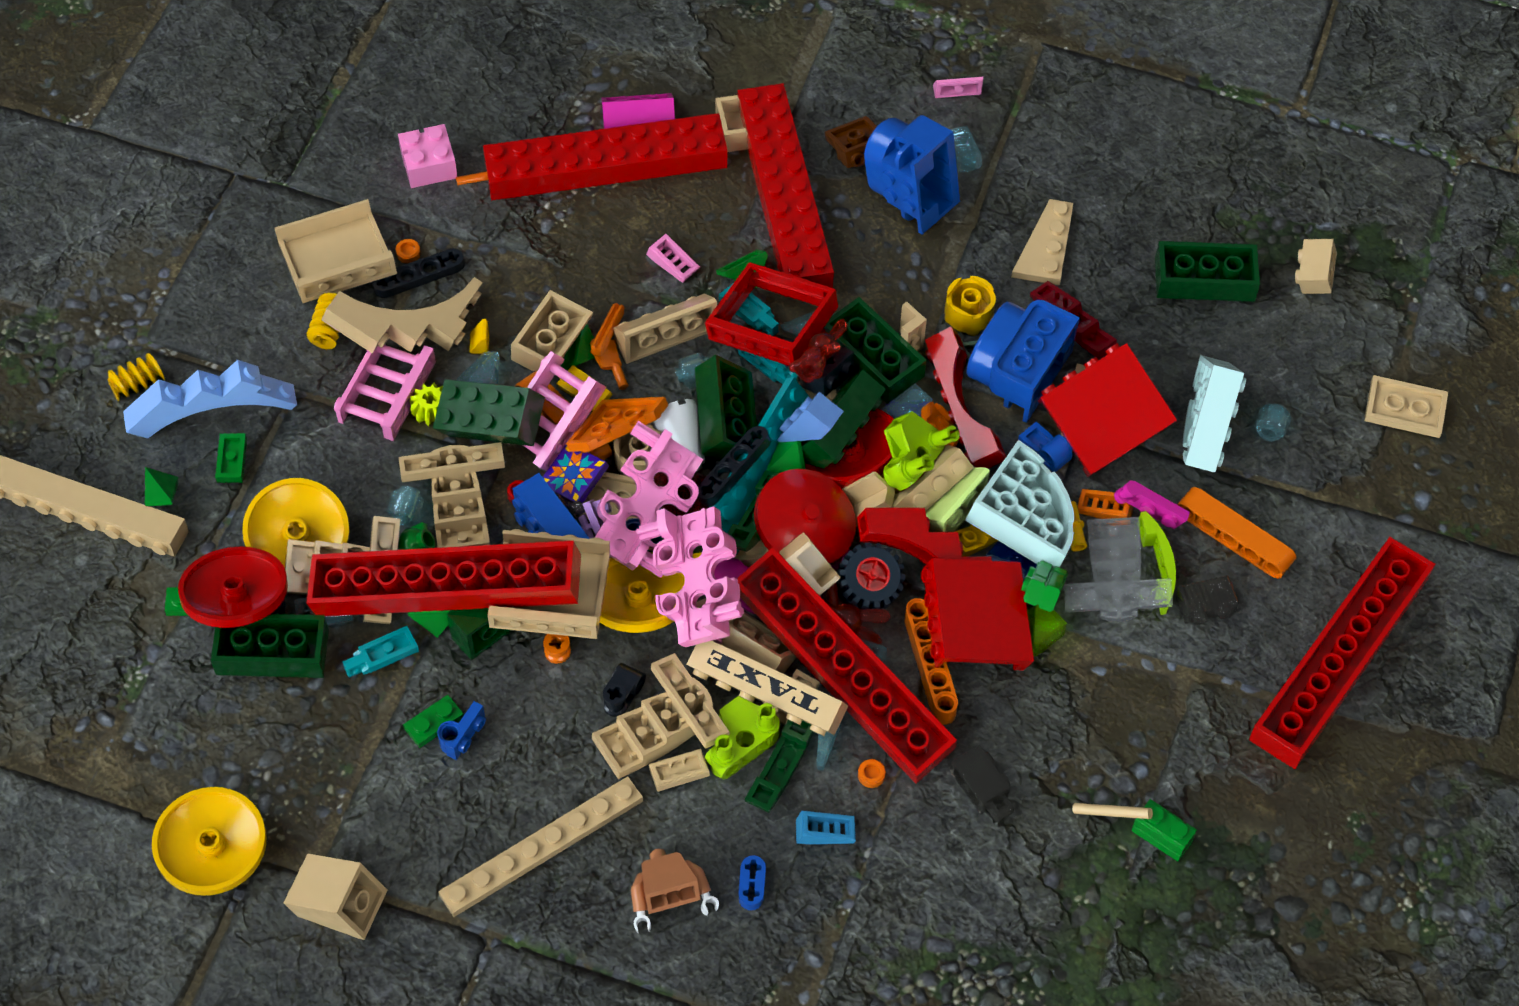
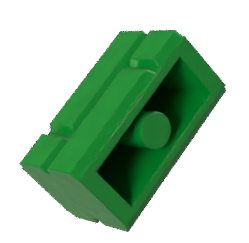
M1042 560L1038 562L1036 568L1031 566L1021 588L1025 592L1024 602L1033 606L1038 604L1039 608L1048 612L1054 610L1068 575L1067 570L1057 566L1053 568L1052 564Z
M1150 799L1144 808L1152 809V818H1136L1131 831L1178 862L1193 842L1197 829L1188 823L1185 824L1182 819Z

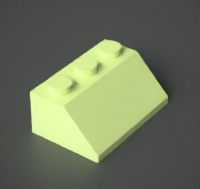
M974 467L925 511L926 517L930 520L929 532H955L966 520L975 500L988 484L989 469L986 467Z

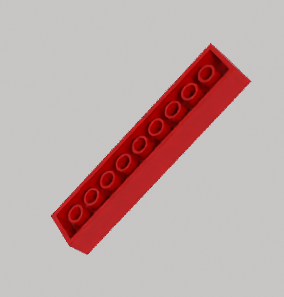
M784 83L737 90L743 127L747 128L748 132L747 149L778 271L833 288L834 270Z
M719 113L483 145L491 201L727 168V146Z
M1389 537L1255 724L1249 741L1293 769H1296L1425 585L1436 564Z
M573 540L312 554L306 603L315 615L325 616L489 608V606L523 607L578 604L581 553Z
M773 547L736 578L740 585V598L834 698L848 705L847 712L915 784L956 749L957 739Z

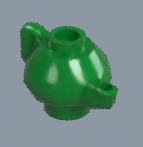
M424 522L405 529L399 535L398 550L435 547V539L432 533L428 531V526Z

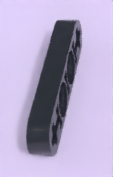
M455 248L447 249L397 267V274L373 281L374 292L381 298H388L458 273L465 265L463 253ZM450 259H454L457 262L453 263ZM429 265L437 267L432 273L424 271V268ZM407 273L414 275L410 281L401 279L402 275ZM385 283L388 287L384 288L381 284Z
M755 426L749 429L699 484L698 498L703 506L711 507L715 505L767 450L771 444V439L766 428ZM740 454H748L746 459L742 461L736 460ZM724 472H732L731 476L726 479L719 478Z

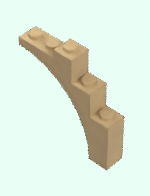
M474 277L462 291L449 300L416 310H392L375 307L357 301L339 291L326 308L322 321L372 354L378 346L383 348L388 339L411 352L416 345L421 347L425 339L429 338L449 351L453 344L458 346L466 334L463 332V329L467 323L464 319L470 311L467 307L469 304L474 306L482 293L478 290L483 282Z

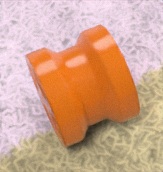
M547 634L544 637V653L547 660L555 664L567 661L571 654L569 637Z

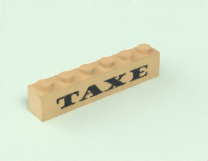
M714 641L696 644L686 664L694 669L693 675L706 681L708 676L716 679L715 685L729 692L733 687L740 691L738 696L752 703L756 698L764 703L772 704V709L775 707L776 714L778 710L788 713L786 719L801 725L802 721L811 724L810 730L822 736H825L826 732L835 735L848 708V705Z

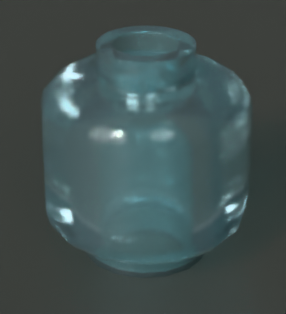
M698 352L680 358L679 368L675 369L679 383L684 382L687 388L696 387L695 367L708 360L709 357H704L702 353Z
M1279 404L1264 405L1259 410L1254 428L1265 441L1280 440L1287 433L1291 422V415L1286 408Z
M401 486L400 489L393 490L387 507V513L393 518L400 519V525L408 526L409 522H417L419 520L424 505V498L420 495L419 490L409 486Z

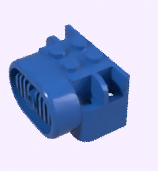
M923 115L918 116L910 124L898 118H889L881 122L874 129L867 141L864 152L868 185L873 191L885 197L889 204L900 209L903 219L911 221L916 218L918 233L923 235L960 202L954 133Z
M1044 300L1031 302L1027 309L1012 302L1003 303L986 326L971 353L967 364L968 377L988 386L991 392L1004 398V407L1009 409L1014 403L1024 408L1022 421L1027 423L1039 405L1038 400L1043 396L1041 391L1053 383L1072 353L1080 317Z

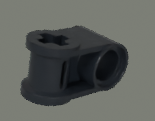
M620 663L616 667L610 681L603 690L604 710L609 716L617 717L627 711L635 696L641 691L645 683L646 674L624 663Z

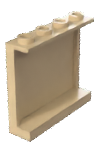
M368 199L275 227L280 249L302 303L318 299L324 293H338L339 291L397 274L394 257L391 250L388 251L372 215Z
M519 529L503 530V544L574 540L581 553L578 604L523 607L489 606V627L597 639L610 560V541L596 537L586 539L578 538L574 535L557 536L547 532L528 533Z

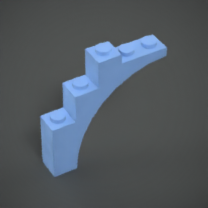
M240 360L234 362L220 376L197 370L180 386L158 379L123 411L126 433L149 438L163 427L184 417L214 408L235 405H263L292 410L297 406L294 385L262 375L259 372L258 366Z

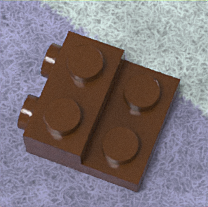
M865 116L825 131V139L836 149L837 158L847 168L860 167L865 163L864 152L867 141L877 125Z

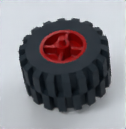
M871 542L865 543L862 547L858 545L852 551L850 550L838 565L839 568L836 572L841 578L835 583V587L840 588L838 595L840 598L842 596L845 597L844 603L847 606L850 603L854 605L852 610L858 612L860 609H863V613L868 614L872 610H874V613L880 612L883 608L886 609L899 596L904 587L902 583L905 581V574H902L904 565L903 563L898 564L897 561L900 557L897 554L894 556L890 554L891 548L887 547L884 550L881 549L882 544L876 543L875 546H872Z

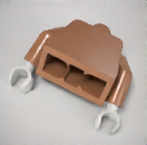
M655 849L650 853V859L643 861L641 864L642 872L636 875L631 887L633 912L637 913V917L634 920V927L637 933H639L637 926L641 921H646L648 923V931L651 930V922L645 916V910H648V914L698 901L701 895L703 898L701 912L704 915H708L706 903H712L715 911H717L719 901L716 897L710 896L709 891H711L703 869L690 860H684L680 853L675 852L666 855L665 850Z

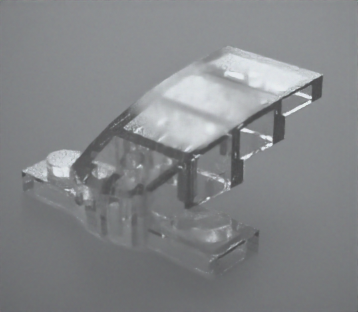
M1139 517L1087 520L1093 582L1064 584L1066 612L1099 611L1101 619L1109 622H1125L1138 617L1139 609L1173 607L1171 578L1141 580Z

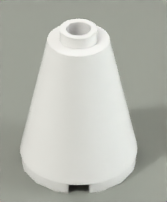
M685 399L686 404L679 405L678 401L671 402L661 414V417L650 424L658 431L668 430L672 433L671 438L704 459L697 469L699 471L702 469V464L705 463V455L701 451L699 416L696 402L693 399Z

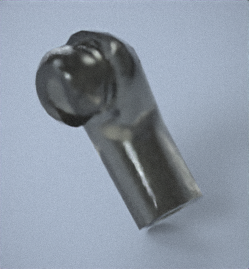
M557 495L575 519L580 518V515L585 512L580 501L568 504L562 495Z

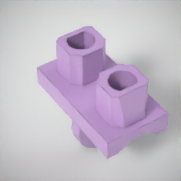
M592 499L583 503L590 523H588L585 514L578 517L582 529L590 539L594 538L591 528L596 535L603 524L602 519L597 513L600 500L594 501ZM609 502L605 504V510L607 513L612 511Z

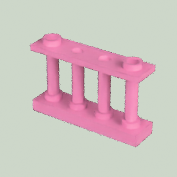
M386 343L383 348L378 346L373 354L367 350L342 397H338L335 402L334 411H336L338 422L343 424L349 413L379 423L382 427L384 438L394 441L410 411V397L414 396L415 389H422L423 383L425 384L436 363L434 348L424 345L421 353L416 355L387 346ZM382 354L412 364L413 367L410 373L404 375L378 366L376 363ZM370 374L400 383L402 388L399 393L392 394L365 385ZM363 394L390 403L391 408L388 413L381 414L354 403L358 395Z
M552 351L543 358L539 370L527 388L543 395L546 400L564 411V415L556 425L541 415L539 426L548 431L550 437L544 446L536 442L534 446L523 445L536 454L533 464L545 471L549 469L567 441L586 420L606 389V386L591 377H588L586 381H582L561 367L565 359ZM554 375L578 390V394L571 403L547 388Z

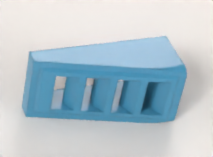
M801 811L796 819L797 844H853L856 841L855 816ZM818 824H822V832H818ZM829 824H833V833H830ZM840 824L845 825V834L840 833Z

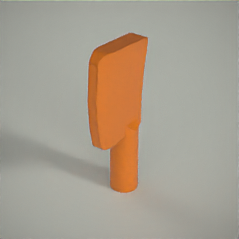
M610 340L604 354L600 357L594 355L601 369L612 370L619 389L624 390L629 385L621 368L622 364L618 355L616 341Z

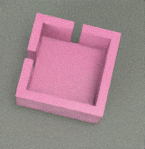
M445 124L424 128L422 133L418 129L398 134L400 151L411 188L456 179V163Z

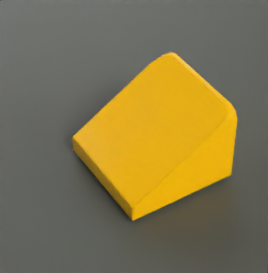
M482 319L470 333L469 352L471 354H487L489 352V327L486 319Z

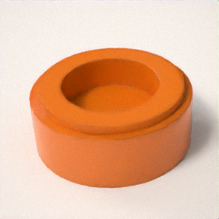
M404 239L396 245V256L402 263L408 264L420 258L421 251L417 241Z
M865 760L858 769L860 783L868 788L880 786L885 779V767L878 760Z

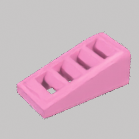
M667 234L651 245L646 254L652 261L682 283L700 269V266ZM663 249L667 250L664 254L661 252ZM671 254H672L673 256H675V257H673L671 260H669V259L667 258V257H669ZM680 260L681 263L676 267L674 263ZM687 265L689 269L682 273L680 270Z

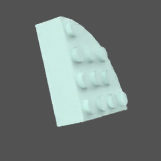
M1200 355L1192 385L1194 392H1196L1195 399L1189 400L1184 426L1183 447L1187 448V451L1184 450L1183 452L1185 465L1215 472L1216 468L1222 465L1224 459V452H1221L1224 442L1229 441L1232 430L1229 427L1231 417L1235 418L1239 407L1236 399L1238 393L1243 392L1246 384V378L1243 377L1244 372L1229 362Z
M1018 440L975 500L965 521L1036 564L1042 560L1052 564L1053 568L1056 566L1060 567L1072 544L1074 535V510L1071 500L1055 471L1051 473L1043 464L1045 460L1033 449Z

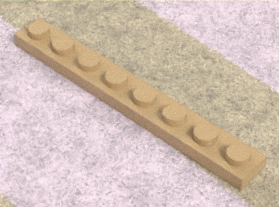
M627 776L438 891L439 896L452 916L455 917L642 803L643 797Z

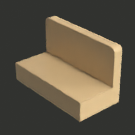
M905 302L902 305L899 331L901 336L915 350L920 351L924 346L927 319L908 302Z
M872 472L842 488L853 506L856 527L858 526L857 517L865 508H892L895 489L890 487L877 472Z

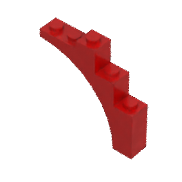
M865 508L857 517L860 542L880 543L900 549L918 558L925 564L932 558L992 561L991 556L962 557L963 544L959 541L958 532H929L930 520L926 517L925 508Z

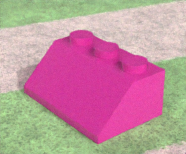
M672 93L601 98L604 129L675 119L674 97Z

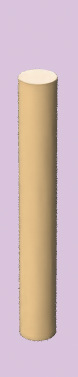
M1074 803L1072 808L1074 814L1140 819H1151L1153 815L1151 808Z

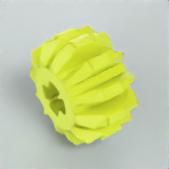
M433 382L431 387H427L423 383L422 390H414V396H411L409 400L410 411L413 416H416V420L419 423L425 421L429 427L431 422L435 421L443 386L437 388V385Z

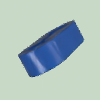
M755 855L746 857L742 861L740 869L738 898L740 905L747 910L758 909L764 900L766 866L763 859ZM751 865H756L757 868L755 879H750V870L748 869H750ZM749 887H755L754 894L756 897H754V901H748V896H746L749 894Z

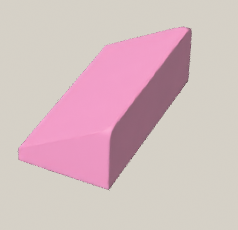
M983 77L936 80L933 84L935 98L980 95Z

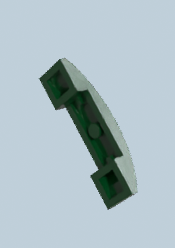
M765 470L755 487L756 495L738 525L732 524L728 534L735 539L737 550L747 552L761 540L754 521L756 499L768 481L779 473Z
M790 720L787 721L782 730L780 740L760 776L756 777L745 797V802L770 813L787 787L814 733V731L810 730L811 724L802 721L801 725Z

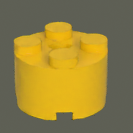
M970 276L967 279H962L961 277L954 280L947 290L944 310L945 321L960 332L971 336L979 334L980 331L986 328L994 316L996 296L993 286L987 280L978 276Z

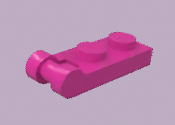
M1136 481L1127 482L1114 493V498L1118 503H1128L1139 509L1140 512L1146 511L1164 526L1173 529L1186 522L1190 514L1189 511Z

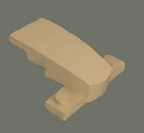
M501 442L471 447L449 445L433 450L430 453L399 457L402 483L432 478V501L437 548L490 545L486 515L476 472L505 468Z
M374 516L370 547L349 543L337 544L317 540L315 542L288 539L285 561L288 581L287 593L308 594L312 554L398 550L400 519ZM392 613L364 614L363 622L390 624Z
M675 653L651 663V670L665 689V693L642 700L640 708L617 716L616 723L592 733L593 742L618 779L661 758L694 735L697 736L706 749L715 745V740L718 736H729L730 734L713 709L712 698L708 690L701 682L690 676Z

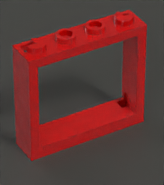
M749 262L705 321L708 339L796 368L838 308L836 289ZM755 286L818 306L793 342L730 322Z

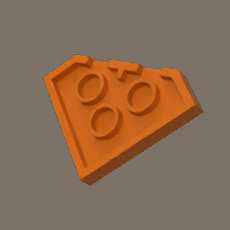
M665 397L602 400L567 441V447L570 452L581 451L586 453L630 433L638 421L647 425L659 419L668 407V402Z

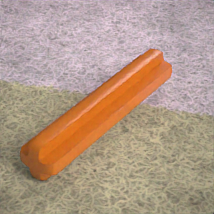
M617 303L612 305L591 345L590 352L592 355L600 357L604 354L614 335V327L619 325L624 315L625 307Z

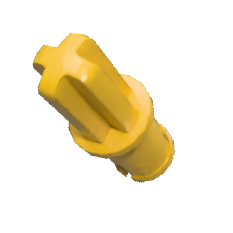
M1071 501L1074 510V535L1071 550L1081 551L1087 548L1083 532L1084 522L1080 520L1077 503Z

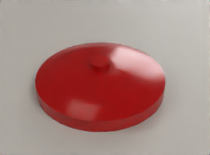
M871 410L868 414L870 417L869 421L862 429L858 427L855 432L858 435L850 446L847 447L845 445L842 449L845 454L837 464L830 463L825 468L805 464V469L816 471L829 477L841 488L854 483L872 472H877L881 476L884 472V467L893 458L884 430L894 419L882 410Z
M791 469L781 472L768 481L756 499L754 508L755 526L761 541L768 550L773 547L779 553L804 532L827 562L832 565L847 552L854 540L856 518L848 496L838 484L819 472L808 469Z
M241 546L219 549L198 558L184 571L178 584L179 599L185 613L201 624L218 628L240 627L267 617L280 606L288 590L286 571L279 559L264 550Z

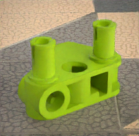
M913 411L895 418L884 430L893 457L884 467L883 475L886 483L890 487L901 491L914 484L924 472L931 471L934 468V460L943 451L945 445L958 441L959 431L950 433L956 427L951 425L939 431Z
M737 696L719 710V717L730 734L729 736H718L715 740V745L705 755V760L709 763L711 771L715 776L722 779L731 777L778 741L780 721L776 715L775 707L772 709V704L764 703L759 706Z

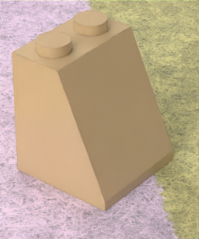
M307 854L284 904L300 918L365 940L388 890L359 862Z

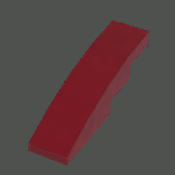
M1045 282L1030 293V297L1034 301H1047L1080 317L1075 342L1098 359L1106 355L1105 351L1117 344V339L1100 329L1097 319L1082 310L1080 301L1051 282Z

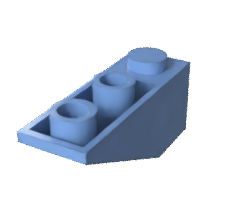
M818 392L813 399L807 397L790 418L788 417L779 428L782 434L777 441L792 442L822 439L831 430L844 411Z

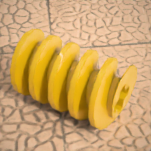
M324 293L319 296L318 304L315 307V312L312 315V320L306 333L308 340L313 345L325 350L335 348L336 341L339 338V331L322 321L325 310L337 295L336 293Z
M150 353L145 355L146 362L137 357V366L128 361L127 370L119 365L117 367L118 374L111 369L108 370L107 380L117 401H120L119 393L121 392L126 397H129L130 388L138 393L139 384L147 389V380L155 383L157 376H160L165 381L158 362Z

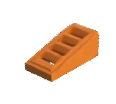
M1089 489L1081 490L1077 506L1079 514L1124 525H1130L1134 507L1128 503H1118L1114 498L1115 492ZM1089 498L1093 499L1091 507H1087ZM1099 501H1103L1102 508H1098ZM1110 504H1114L1113 509H1109Z

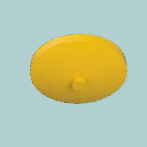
M289 478L268 485L253 498L243 519L242 533L245 547H253L271 553L280 560L285 568L288 539L315 542L317 540L337 544L348 543L349 522L343 504L326 486L309 479Z
M610 558L600 623L611 629L629 633L654 631L673 623L674 621L660 614L657 610L655 595L679 592L685 584L684 575L676 573L669 576L663 575L660 578L641 565L631 570L617 560Z
M223 787L196 789L173 801L159 817L152 835L153 858L162 876L175 888L194 895L220 894L242 884L257 869L266 848V828L257 807L241 793Z

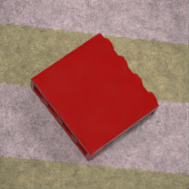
M1118 343L1105 351L1107 356L1100 360L1097 357L1091 359L1084 364L1086 369L1077 374L1075 370L1062 378L1064 383L1057 387L1054 384L1048 386L1041 391L1043 396L1038 400L1039 403L1044 404L1084 466L1083 471L1087 477L1177 421L1127 343L1121 347Z
M932 558L923 567L921 579L925 583L926 594L924 604L928 608L929 619L927 629L931 633L932 644L930 654L934 658L935 668H939L944 662L1013 664L1014 670L1024 671L1034 662L1027 605L1023 599L1025 592L1021 590L1023 586L1021 562Z

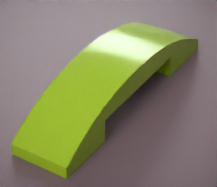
M1143 511L1140 513L1137 527L1143 547L1153 546L1162 577L1158 581L1155 594L1160 613L1164 615L1168 611L1175 589L1176 566L1170 543L1159 524L1150 514Z

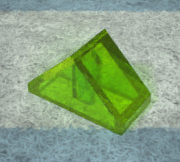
M1038 604L1033 609L1032 630L1033 656L1036 657L1063 637L1067 622L1055 610L1048 612L1039 608Z

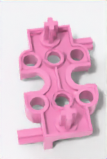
M638 421L630 434L650 446L651 449L649 452L645 450L633 452L620 469L623 474L634 480L636 484L635 494L630 498H621L610 490L606 491L597 507V513L604 523L595 537L610 541V557L624 566L634 570L638 565H641L661 578L663 576L662 570L653 565V554L647 551H653L657 544L653 543L651 539L641 541L637 530L632 531L627 528L626 520L630 516H635L640 520V526L657 521L656 511L666 504H671L687 513L699 494L697 484L691 479L704 459L671 438L672 433L664 429L661 434H658ZM634 459H643L646 463V469L643 471L635 469L633 465ZM658 472L665 473L668 477V483L664 487L657 486L654 482V476ZM679 487L689 489V499L684 500L679 497ZM607 502H614L617 505L618 513L616 515H610L606 512L605 504Z
M715 507L703 508L700 511L683 516H676L665 508L657 510V521L639 526L637 534L640 535L641 541L662 536L665 540L660 541L653 550V565L662 570L664 576L682 573L685 578V584L679 592L655 595L657 610L660 614L676 623L678 644L681 646L689 647L708 641L721 644L722 638L730 636L729 620L742 617V614H744V608L741 607V602L739 601L740 585L738 584V579L725 576L722 579L716 580L714 576L715 568L719 562L736 557L737 547L735 539L722 530L721 512ZM702 546V554L698 558H693L694 549ZM705 595L706 603L701 608H697L698 598Z

